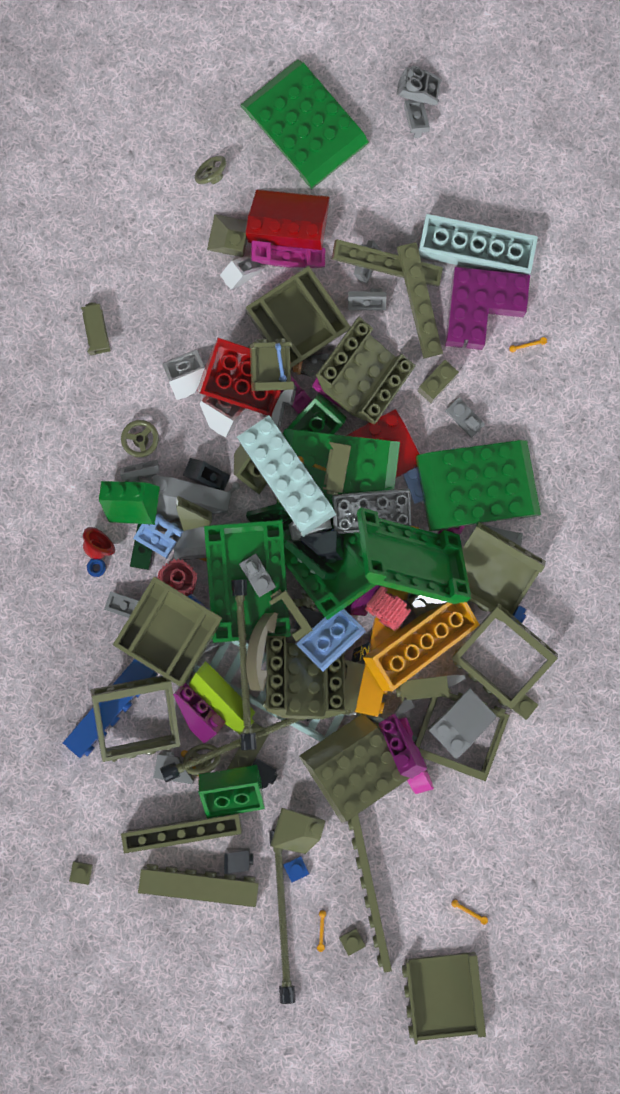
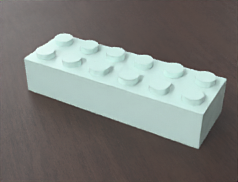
M426 214L418 251L420 258L479 270L530 275L538 236Z
M267 416L237 436L239 442L303 537L336 515L334 509L270 416Z

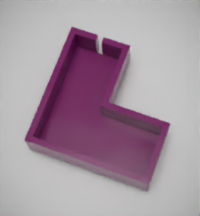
M455 267L452 273L445 346L462 348L464 341L468 340L466 343L467 349L483 350L486 342L488 314L523 318L527 312L530 275Z

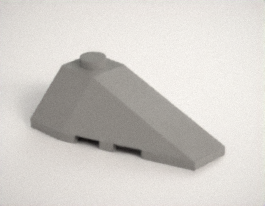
M158 475L153 477L152 484L160 486L156 514L164 516L163 519L167 521L179 518L176 509V498L178 496L211 511L212 514L228 512L231 493L171 477Z

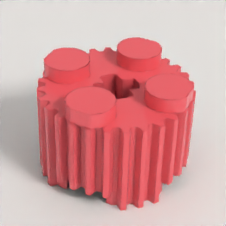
M178 558L177 560L169 561V564L165 563V566L163 565L162 569L160 568L158 572L159 580L187 597L193 594L197 582V573L193 571V567L190 568V564L187 565V562Z
M380 586L366 604L365 610L372 616L375 615L379 618V622L395 631L412 610L406 607L407 604L391 593L388 594V590Z

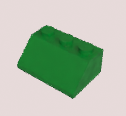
M101 481L99 502L108 521L111 523L155 525L160 486L146 482Z
M257 765L199 774L198 792L207 818L265 809L261 778Z

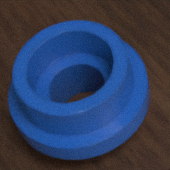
M91 559L87 564V572L93 577H100L106 571V564L102 559ZM95 564L100 565V569L98 571H94L93 566Z

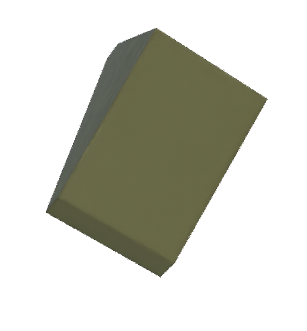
M180 496L176 498V509L184 531L212 523L211 511Z

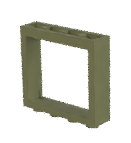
M498 603L482 621L480 626L474 630L453 654L452 659L455 666L466 670L468 676L473 681H479L488 694L492 695L493 693L502 706H508L512 709L558 659V653ZM496 617L547 659L512 699L462 657Z
M164 676L90 689L102 762L111 760L115 762L121 758L131 759L140 754L150 755L156 753V751H170L171 748L180 747L172 683ZM161 690L165 691L171 735L106 748L99 702Z
M448 688V699L457 701L463 695L458 692V695L450 693L451 689ZM438 697L430 698L417 734V739L414 742L422 757L486 782L509 715L505 714L506 710L497 706L494 709L489 708L499 718L481 771L420 748Z

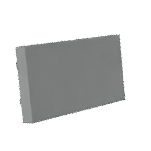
M409 488L332 495L333 509L336 513L333 516L334 531L337 530L339 534L359 532L357 511L360 507L377 511L379 518L411 526Z

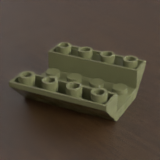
M359 316L316 376L323 391L347 412L364 421L376 424L416 365L403 354L395 357L370 335L373 328Z
M267 636L266 711L282 718L326 719L346 713L344 653L322 671L296 643H286V636Z

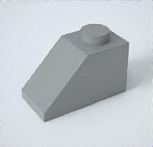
M163 751L162 754H157L153 778L164 780L160 770L161 767L173 762L175 764L183 762L178 756H174V752ZM184 770V772L180 773V777L171 781L193 784L194 778Z

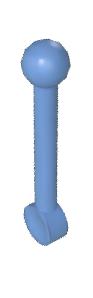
M277 343L275 347L280 369L279 380L285 382L287 377L284 375L281 346L280 343Z

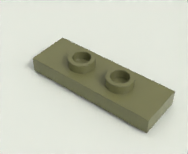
M255 722L251 726L253 732H258V730L260 731V729L264 728ZM266 734V736L264 735L256 739L257 749L241 750L240 746L227 770L251 766L268 735Z

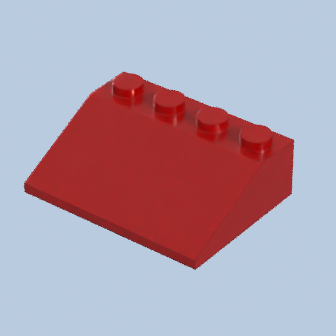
M256 190L246 227L248 243L260 241L270 242L271 245L322 250L330 197Z
M217 338L197 391L200 394L272 417L281 390L252 391L250 348Z
M396 409L381 416L376 424L368 423L346 435L400 442L396 478L417 467L416 456L420 454Z

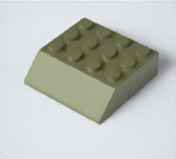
M309 266L245 307L246 314L261 336L267 339V343L275 342V339H286V342H292L290 347V369L346 333L351 327Z
M154 576L113 643V646L181 687L189 678L213 638L222 617Z
M361 714L299 755L341 823L347 822L410 779L400 775L383 734L364 714Z

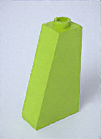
M205 661L195 673L188 686L225 721L228 727L241 734L245 727L243 723V698ZM250 707V708H249V709H250V712H251V713H250V714H251V718H250V719H251V723H250V724L252 725V724L254 723V720L252 719V717L254 716V714H255L256 712Z

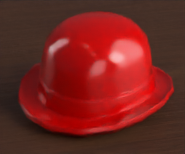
M95 527L84 529L83 549L90 558L101 559L115 554V546L106 534Z

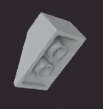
M469 688L427 729L457 759L477 740L497 716Z

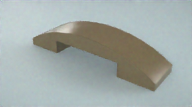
M275 612L262 615L249 641L246 671L249 687L252 691H264L268 671L261 670L267 633L275 632L278 615Z

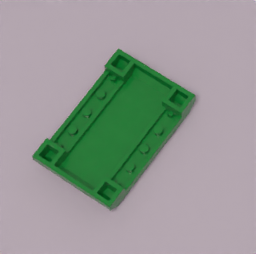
M299 59L241 104V108L252 121L254 120L283 153L311 190L369 144L360 127L304 62Z
M292 429L284 430L285 439L295 454L304 459L302 464L332 508V495L327 494V490L323 489L324 486L326 487V484H324L326 471L312 467L314 464H317L327 469L330 449H333L329 442L351 446L343 492H338V494L394 490L400 442Z
M526 440L428 452L416 456L429 532L477 524L478 522L486 523L541 515L528 442Z
M359 508L357 518L365 577L370 583L452 604L468 602L472 598L460 534L445 530L440 534L379 518L377 511Z
M333 517L331 518V526H332V528L329 529V530L326 531V532H329V531H331L332 529H334ZM292 520L283 523L284 545L287 540H292L288 524L293 522ZM359 532L340 534L344 538L343 560L327 563L338 573L335 579H322L310 572L307 565L296 560V556L284 547L285 565L327 620L376 586V584L370 583L365 577Z
M282 520L204 526L210 611L222 617L213 636V643L240 641L238 637L239 620H237L238 605L235 601V596L232 594L231 580H247V596H245V601L243 602L246 640H250L252 632L262 615L274 612L278 613L275 632L267 633V636L291 637L288 607L282 599L273 605L269 602L272 600L271 595L278 590L282 592L286 590L287 592ZM257 554L276 585V588L261 597L257 595L239 565Z

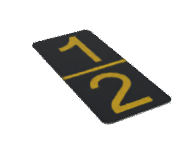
M371 642L354 649L352 662L362 660L370 652Z

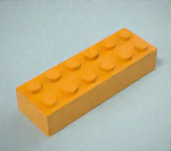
M447 602L418 616L365 655L363 659L382 691H394L480 626L467 602L458 604Z

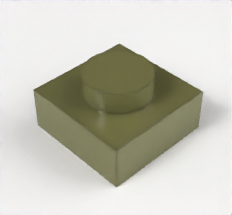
M524 695L512 709L527 720L538 704L527 695Z
M73 861L69 882L89 885L93 864Z
M357 928L339 937L348 956L366 947Z

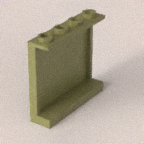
M478 522L462 548L472 597L468 602L472 601L477 604L478 608L484 612H491L499 603L513 615L538 574L545 568L546 561Z
M475 952L405 959V965H402L403 978L407 977V985H404L405 998H409L410 1004L406 1006L407 1018H411L412 1023L411 1026H408L409 1038H413L415 1045L420 1040L477 1035L478 1038L486 1037L478 958Z

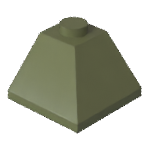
M214 214L207 250L244 257L247 244V220Z
M240 444L234 453V475L257 494H260L267 482Z
M281 808L271 846L306 854L320 841L326 821L315 815Z

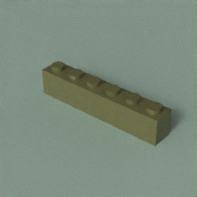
M240 813L126 830L121 833L123 852L125 854L242 834Z
M147 864L146 867L141 869L138 889L140 894L256 907L259 880H255L256 877L244 876V879L236 878V875L231 873L217 876V872L205 871V874L197 873L196 869H185L184 872L177 871L178 868L173 866L159 869L158 865Z

